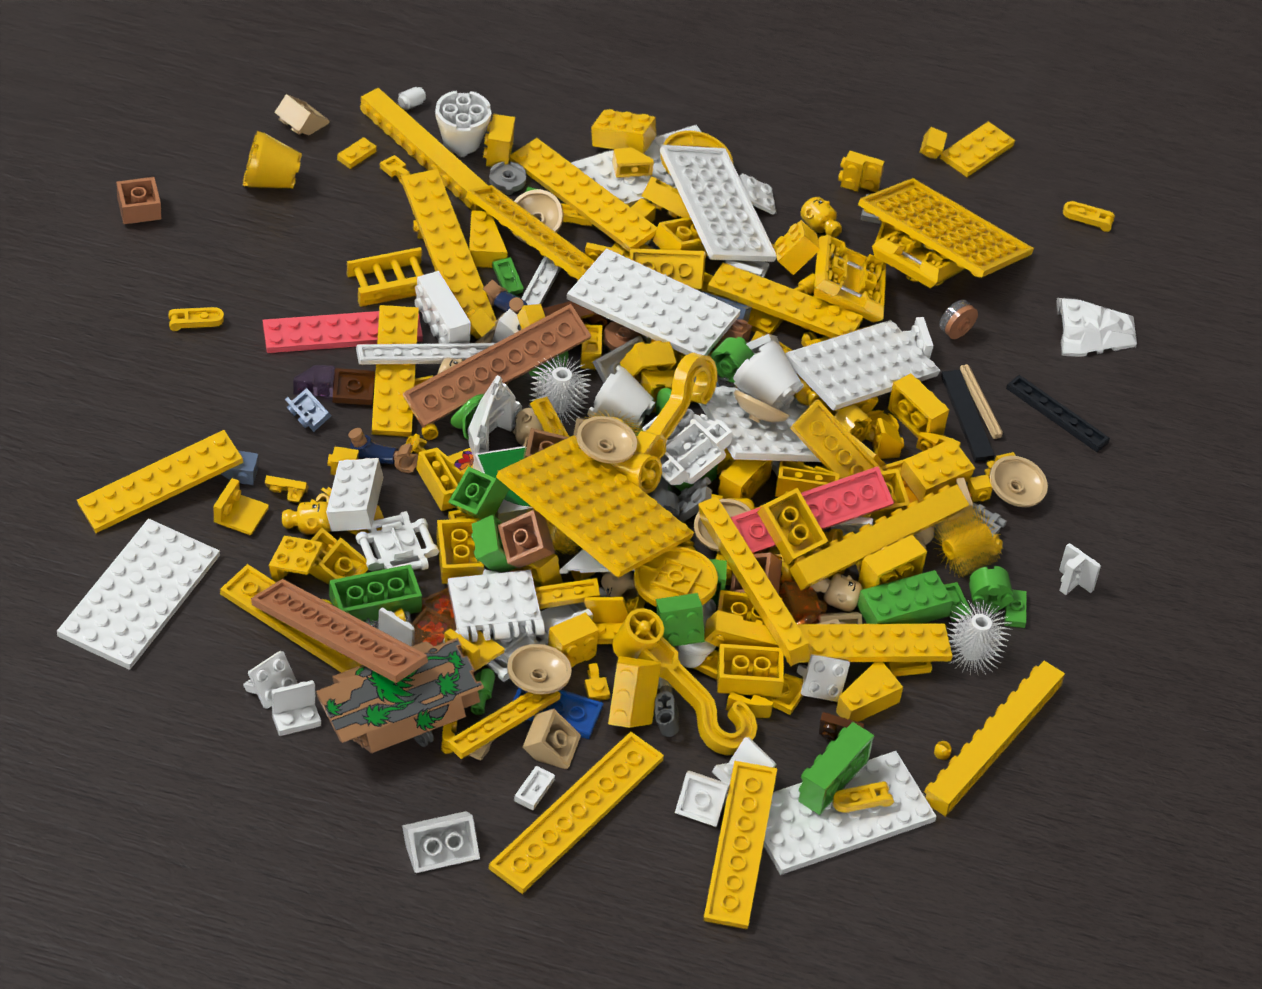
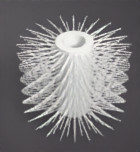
M564 364L563 367H557L556 369L551 365L554 369L551 373H547L548 370L545 371V369L539 373L532 371L540 376L532 377L538 381L531 383L537 386L536 388H531V390L537 392L535 394L540 395L542 392V396L538 398L537 395H530L537 399L548 397L555 412L558 414L567 413V409L570 413L574 414L571 410L574 409V411L577 410L578 412L579 410L576 408H579V406L582 409H587L577 402L580 400L581 404H588L582 399L589 397L582 394V392H590L584 389V387L591 385L583 384V382L590 381V379L584 380L579 376H575L582 371L573 372L574 370H571L574 365L568 369L567 367L564 368Z
M980 608L977 614L976 610H974L975 615L969 611L970 617L968 613L961 610L967 616L966 618L956 613L962 619L953 618L959 623L950 624L954 625L957 629H949L955 634H947L955 639L949 640V642L952 641L955 644L950 645V647L956 648L960 646V648L951 652H961L956 655L963 654L962 658L964 657L965 659L962 662L970 660L972 666L974 661V668L978 661V665L983 669L979 659L983 664H985L984 659L993 665L987 658L990 656L991 659L992 652L993 656L1001 657L995 651H1002L997 646L1005 645L998 640H1006L1000 635H1009L1000 631L1001 629L1009 628L1001 627L999 629V626H997L1007 623H993L997 621L996 619L991 620L995 617L994 615L989 618L991 614L988 615L987 613L990 608H988L985 615L982 608V614H980Z

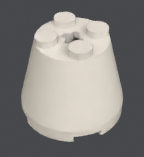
M452 91L443 95L437 101L435 116L443 145L449 151L456 153L459 157H465L480 147L491 119L490 103L482 95L472 91L470 94Z
M770 341L758 349L759 352L753 355L750 360L746 359L736 371L733 379L735 380L734 384L740 390L779 410L783 404L785 406L791 404L794 400L793 395L798 393L804 385L801 383L782 347L776 341Z
M618 365L616 373L609 375L596 395L594 408L590 407L587 415L589 417L595 415L602 416V413L606 417L614 416L619 419L622 418L623 422L629 421L625 423L634 422L639 424L632 425L643 426L644 416L646 414L649 416L655 407L654 398L624 367Z

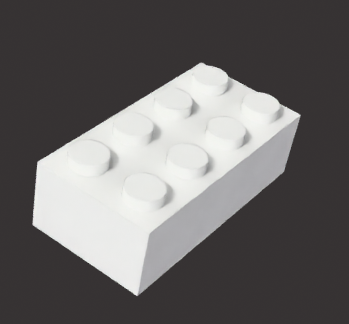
M436 271L417 277L415 306L421 311L424 322L429 324L431 333L437 337L439 344L470 343L471 322L440 272Z
M379 458L339 461L326 511L331 532L372 529L383 481Z

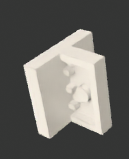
M688 770L675 813L716 827L722 809L726 805L730 784Z

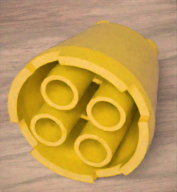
M257 131L249 153L243 186L293 189L296 173L299 172L302 153L264 132Z

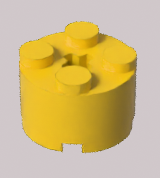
M856 404L836 410L834 417L847 431L863 442L872 430L873 425L871 422L873 420Z

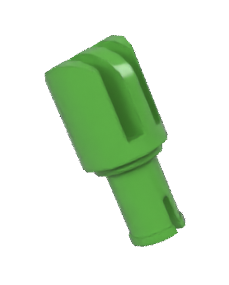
M488 668L483 669L474 676L475 680L481 681L484 686L483 689L478 690L480 702L471 707V712L476 715L484 713L486 700L492 696L495 674L492 669Z

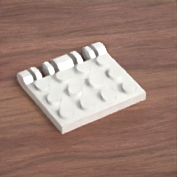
M531 570L448 578V588L457 632L469 641L468 632L470 631L472 642H477L478 630H483L485 641L490 640L489 629H492L495 640L510 638L509 627H512L514 638L519 637L520 628L518 626H525L527 636H532V625L535 635L545 634Z

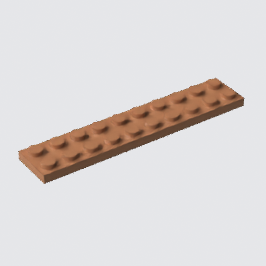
M569 304L403 392V397L422 428H424L426 425L434 423L460 409L472 397L485 394L497 375L503 379V384H507L546 363L551 358L557 357V354L559 356L589 340L591 334L572 304Z
M284 579L251 598L254 607L395 683L428 663L426 654Z

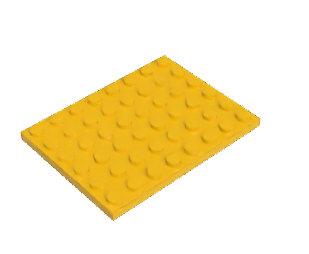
M914 178L860 198L858 203L865 212L876 215L880 221L893 225L897 231L905 232L911 239L920 241L925 244L926 248L937 251L943 258L954 261L958 267L966 268L976 277L982 278L1032 255L1034 250L1033 247Z
M574 435L499 470L496 475L497 479L618 578L688 541L694 534L686 524L673 516L670 511L663 508L655 499L642 491L639 486L630 482L624 474H621L610 463L596 461L585 454L579 447L577 438Z

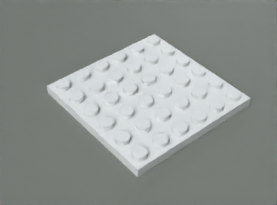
M716 387L707 404L699 403L708 419L722 421L733 432V438L727 447L733 459L821 462L790 429L810 407L809 405L799 403L795 397L791 404L788 406L783 404L779 409L790 415L787 420L780 422L761 420L758 423L750 419V414L740 407L734 396L735 389L747 394L739 388Z

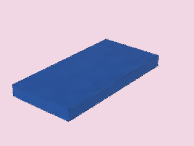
M518 688L513 701L526 694L527 691ZM559 690L561 693L560 699L537 713L555 709L581 737L590 739L604 703ZM535 715L528 718L527 720L533 721Z

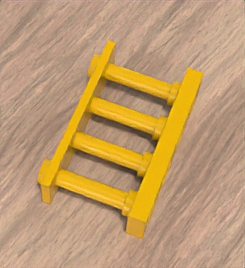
M421 247L347 261V276H356L361 287L358 288L359 306L417 296L415 291L417 277L424 275L419 265L422 257ZM411 265L416 277L405 279L401 267ZM393 269L397 280L387 282L382 271ZM375 272L379 284L368 286L364 274Z

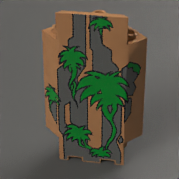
M456 638L437 646H433L427 641L412 646L427 655L428 663L397 683L364 665L332 676L334 684L316 692L339 740L343 743L353 739L362 748H365L370 753H374L466 717L464 708L480 702L478 690L483 689L484 686L481 681L475 680L473 673L475 669L468 656L463 657L459 639Z

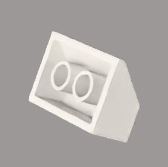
M467 811L402 825L406 848L415 873L480 859L473 816Z

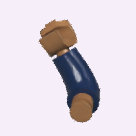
M493 279L483 288L491 307L496 305L505 313L511 309L518 315L523 305H528L524 300L498 285Z
M355 428L348 434L351 439L350 447L351 449L359 450L360 459L379 458L380 463L395 464V467L404 473H411L417 467L418 454H410L412 450L411 444L402 445L398 451L397 447L375 443L370 436L363 434L361 428Z

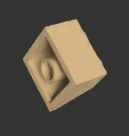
M288 94L285 95L275 111L280 116L279 120L286 125L290 124L292 126L291 130L299 135L301 133L310 135L330 122V120L307 102Z
M551 709L535 715L522 748L536 761L568 769L581 735L555 709Z

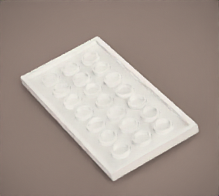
M697 125L655 137L646 152L643 153L654 160L653 173L649 176L616 178L612 164L613 150L574 161L571 164L626 205L632 207L640 198L648 202L650 201L641 195L651 176L677 189L672 176L662 165L659 150L665 140L674 133L680 131L701 132Z
M662 145L659 151L710 260L774 262L777 258L775 250L726 149Z
M607 248L567 293V300L655 341L670 342L672 349L685 355L693 352L707 356L740 316L739 309Z
M891 320L785 353L795 372L833 411L891 392L893 382L910 373L920 381H924L938 376L941 371Z
M148 518L57 630V636L130 670L219 558L220 550Z
M897 751L868 760L844 788L848 789L883 781L887 782L888 792L894 798V803L888 807L881 805L842 813L834 808L832 801L818 815L798 802L800 795L798 790L802 783L773 792L763 846L780 875L935 822L937 816Z

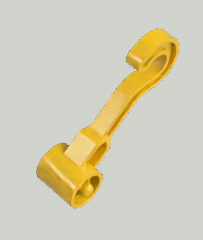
M692 352L679 362L673 378L671 396L651 427L646 431H640L636 437L637 448L634 455L624 462L611 464L621 474H624L630 482L639 486L647 494L653 492L661 480L662 464L660 460L666 452L667 439L685 415L690 402L707 404L715 391L717 367L715 361L710 356Z
M645 608L631 611L613 639L612 646L617 657L624 656L661 662L659 677L665 679L694 708L697 715L700 737L706 746L716 753L726 756L734 755L745 737L753 740L757 732V722L750 708L744 702L736 701L727 714L736 727V733L723 731L717 722V708L713 697L681 665L678 660L679 652L663 637L664 625L660 617L652 610Z

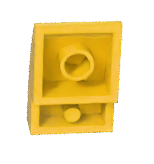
M321 527L311 539L322 542L323 545L309 572L319 580L329 584V580L364 574L368 570L366 558L341 537L337 541Z

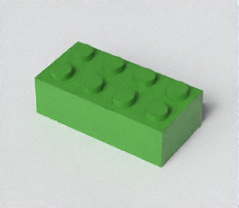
M411 564L329 580V597L333 606L365 623L379 620V610L382 607L393 613L402 608L405 615L421 612L422 594Z
M933 570L860 590L857 607L867 624H923L948 617L953 600L937 572Z
M854 722L847 728L844 727L840 731L837 740H832L828 744L826 752L823 755L819 754L813 766L806 768L801 776L803 781L798 790L800 792L798 802L820 815L833 801L835 793L843 790L868 762L874 735Z

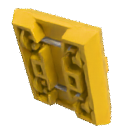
M895 231L881 238L872 246L874 257L906 274L907 279L911 277L910 281H919L929 288L942 284L943 281L966 269L958 267L950 259L943 258L937 251L926 248L925 244L920 241L911 239L905 232Z
M830 235L819 237L820 250L817 252L814 296L840 308L860 314L864 319L873 323L882 321L884 318L886 263L874 257V255L869 254L866 257L847 248L845 242Z

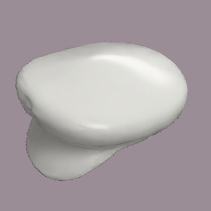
M705 641L676 646L675 649L679 652L678 660L682 666L695 668L703 663L706 657L715 650L716 646Z

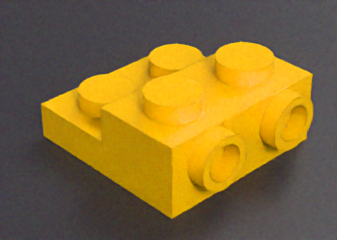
M849 151L847 157H843L840 167L844 169L840 171L838 181H841L840 187L857 192L860 187L878 192L885 161Z

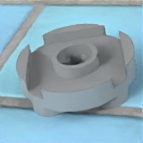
M499 162L490 170L489 183L505 195H511L525 186L526 171L518 163L504 164V162Z

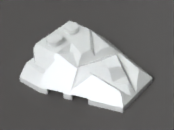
M1057 298L1058 315H1062L1063 322L1062 356L1084 357L1087 356V352L1092 351L1100 354L1104 352V349L1108 348L1116 351L1136 347L1134 316L1078 299Z
M687 409L685 415L667 439L666 452L660 460L662 464V477L670 485H680L683 482L694 484L725 458L726 453L724 449L730 445L734 435L733 432L722 421L717 419L715 421L710 420L707 415L701 414L699 416L694 414L691 409ZM657 416L642 428L643 431L651 427Z

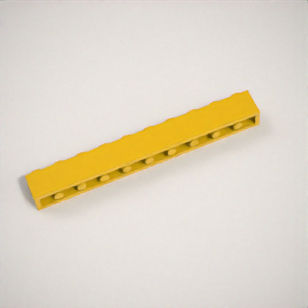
M377 88L361 96L360 109L363 114L367 115L374 124L384 130L410 156L414 157L421 166H424L428 171L438 169L444 186L455 197L464 202L468 208L475 211L482 210L480 206L474 205L466 197L468 190L488 186L482 179L382 90Z
M958 484L952 487L946 485L938 490V494L934 495L932 492L923 497L924 501L920 503L916 500L907 505L905 510H902V508L895 510L889 518L883 516L877 519L875 525L866 524L859 529L860 532L854 534L852 531L843 536L844 540L840 542L837 539L826 545L827 548L822 550L819 547L810 553L811 556L806 558L803 555L793 561L795 564L789 570L800 590L802 591L863 561L867 555L874 554L883 547L896 543L901 538L915 535L963 511L969 506V503Z
M716 496L699 503L700 520L790 666L809 659L808 641L718 497Z
M1043 661L1039 666H1035L1029 678H1024L1019 684L1018 690L1016 692L1012 691L1007 698V702L1000 704L993 717L990 716L986 720L984 728L982 730L978 729L973 735L972 741L970 743L966 742L958 756L955 755L950 760L948 768L946 770L942 769L936 778L937 780L934 783L930 782L924 793H926L925 798L930 807L946 817L1062 686L1065 673L1046 661Z

